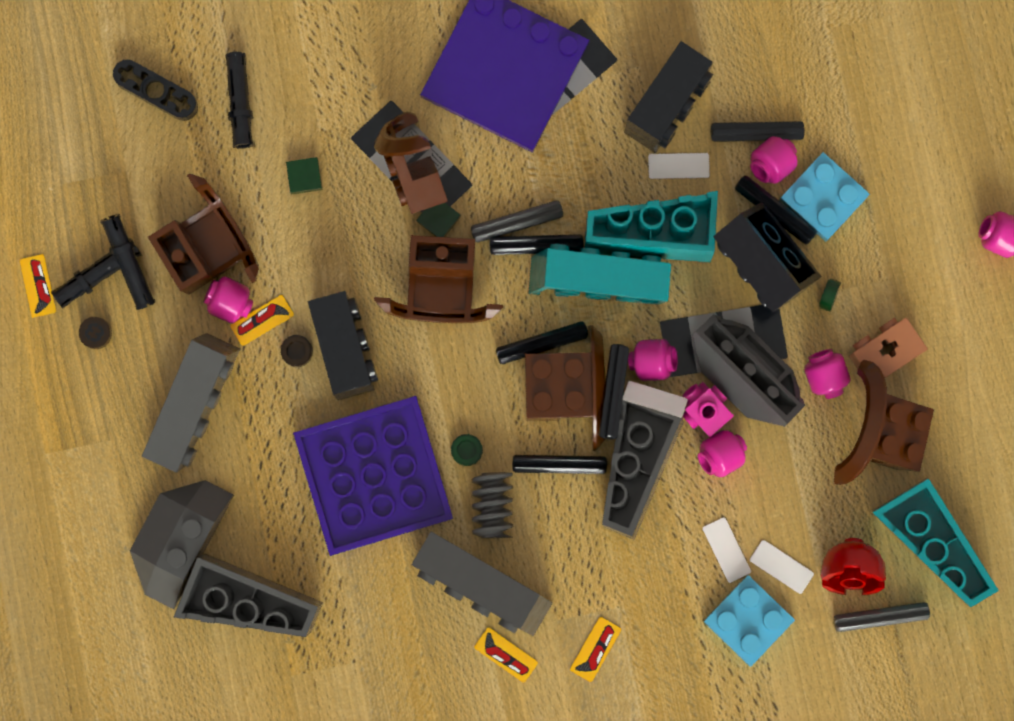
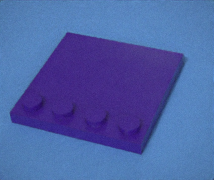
M469 0L420 96L533 153L589 44V39L510 0Z
M417 396L293 433L330 556L453 519Z

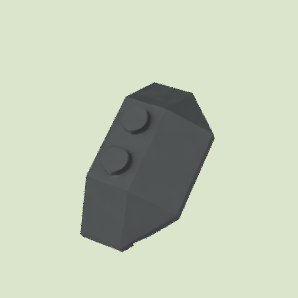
M713 314L694 332L693 339L701 372L747 418L785 427L803 409L805 404L800 397V390L794 371L749 326L732 320L721 319L720 316Z
M206 480L159 494L130 549L145 595L175 609L184 592L197 557L204 554L234 497L233 494Z

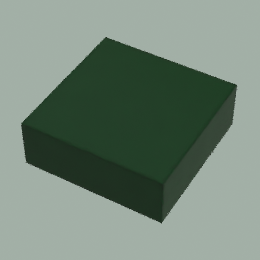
M317 157L286 162L291 195L323 190Z
M442 203L425 209L416 221L434 236L445 237L460 219L461 215L446 203Z

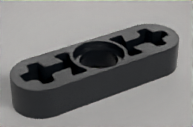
M122 60L114 67L113 78L121 89L180 121L190 120L196 115L198 103L193 94L132 60ZM132 68L133 74L142 80L140 91L136 90L139 88L137 82L131 79L123 82L124 78L121 75L123 70L129 72ZM159 82L164 85V93L159 98H150L147 95L148 86L151 83ZM171 90H174L172 96L181 102L185 98L188 99L189 110L182 109L180 113L178 112L179 108L177 105L168 100Z

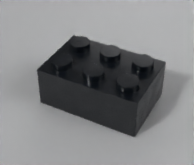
M681 41L628 117L624 133L654 153L657 152L660 146L666 149L676 134L675 131L678 126L675 124L679 120L684 123L692 111V106L696 101L693 99L694 96L701 97L711 83L710 80L714 74L710 72L713 62Z
M764 202L740 213L713 236L718 242L717 246L720 252L733 261L739 276L745 282L751 284L757 292V298L760 303L769 308L772 313L796 298L822 277Z
M346 291L307 301L335 398L339 401L374 391L373 382H377L378 377L372 359L366 360L364 352L370 351L363 328H357L356 321L361 320V315L355 298H349Z

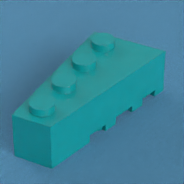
M718 191L707 192L705 195L680 196L678 199L660 202L659 200L648 201L646 204L634 206L623 205L590 210L586 220L584 248L599 249L600 254L611 255L612 252H626L634 257L649 255L658 256L661 259L711 263L715 252V239L713 236L716 234Z
M551 244L550 248L531 257L528 294L540 295V292L550 289L555 290V296L559 297L579 296L580 292H585V297L588 299L607 300L611 299L612 295L616 296V301L659 305L668 302L671 263L661 262V257L646 255L642 256V260L630 258L631 254L626 252H612L611 256L600 255L599 249L581 248V252L569 251V246Z
M929 478L924 479L871 511L969 607H973L999 591Z

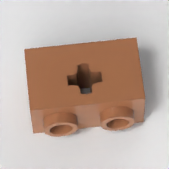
M893 318L879 328L882 334L873 340L867 335L852 345L856 351L850 354L849 358L857 369L863 360L874 362L886 378L928 350V348L907 318L900 322ZM890 344L893 350L889 354L882 356L879 351L883 348V345L887 346Z

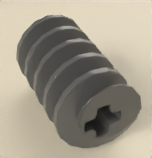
M481 473L480 476L472 479L473 484L481 486L480 489L472 491V496L481 499L480 502L472 504L474 510L481 512L480 515L472 517L473 522L481 525L480 528L472 530L473 535L481 538H513L504 534L505 530L513 528L512 523L504 521L505 517L513 515V511L504 508L505 504L513 502V498L504 495L505 491L513 489V485L504 482V479L513 476V473Z

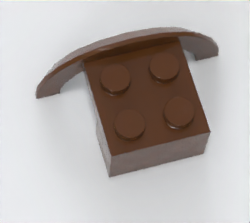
M407 111L396 116L383 126L374 141V148L379 154L384 156L391 177L396 175L398 177L392 180L401 206L408 205L411 214L448 202L431 156L409 164L406 163L404 155L431 149L428 139L420 135L396 138L395 134L418 122L416 114Z
M188 174L187 177L193 187L201 194L209 206L182 223L174 220L148 236L181 292L190 295L242 261L245 267L244 271L250 281L255 283L258 277L259 264L236 221L205 178Z
M411 235L407 305L395 302L391 298L374 297L377 305L389 315L408 320L457 324L487 321L498 314L503 308V305L487 304L484 307L472 309L475 239Z
M589 325L591 352L525 354L526 421L593 418L592 451H596L605 441V439L598 435L605 388L604 347L602 334L593 325Z
M861 361L857 374L862 378L866 388L864 422L852 452L842 463L835 467L834 483L836 485H843L853 481L864 471L870 461L895 470L920 472L934 409L887 394L885 377L880 368L874 362Z

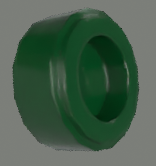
M828 279L819 303L820 309L831 312L841 285L840 281Z
M463 434L453 441L451 454L459 465L472 466L481 459L483 447L477 437Z

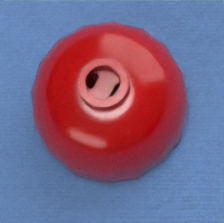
M845 539L844 542L829 549L822 561L820 574L822 586L830 592L846 595V589L862 590V595L877 593L885 588V562L879 551L871 545L864 543L862 539Z

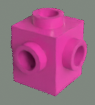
M704 382L699 385L695 384L688 388L682 396L688 399L685 407L686 411L682 417L693 429L699 425L709 437L734 416L723 404L727 398L715 385L709 389Z

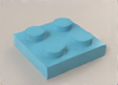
M822 152L779 200L816 229V234L827 242L870 194Z
M747 575L703 622L751 667L795 619Z

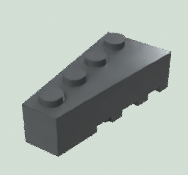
M208 333L191 340L144 449L143 458L176 473L185 466L189 467L197 452L194 446L198 438H202L209 424L207 419L211 410L219 402L222 394L221 389L232 372L234 362L241 350L240 348Z
M622 399L618 435L612 455L610 479L602 525L606 529L635 540L684 423L682 417L673 416Z
M432 531L411 564L420 570L417 575L418 577L433 586L438 580L447 586L444 590L445 593L459 601L465 596L474 602L471 606L472 609L486 617L492 612L501 618L498 624L513 633H516L519 628L534 636L553 604L543 596Z
M203 554L196 559L173 618L193 619L213 624L220 623L240 628H253L267 632L307 637L313 630L323 602L208 554Z

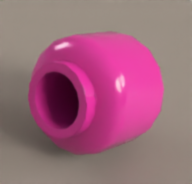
M774 136L765 140L752 152L750 157V168L754 176L763 183L776 184L781 182L795 170L798 164L797 150L794 144L787 139Z
M1002 211L988 215L982 221L978 232L983 248L1005 258L1014 256V216Z
M224 276L218 281H212L203 303L207 304V311L210 315L232 324L240 316L244 318L248 316L253 300L248 299L250 295L248 286Z
M666 339L638 341L634 351L629 353V368L631 371H635L641 381L666 380L671 376L672 372L677 370L678 357L676 348L671 346Z
M826 349L808 357L809 362L804 366V371L812 393L825 395L826 399L842 395L844 393L843 388L851 381L842 354L833 353L832 349Z
M721 430L700 444V452L697 455L701 467L707 474L725 477L744 465L747 446L740 435H734L728 430Z

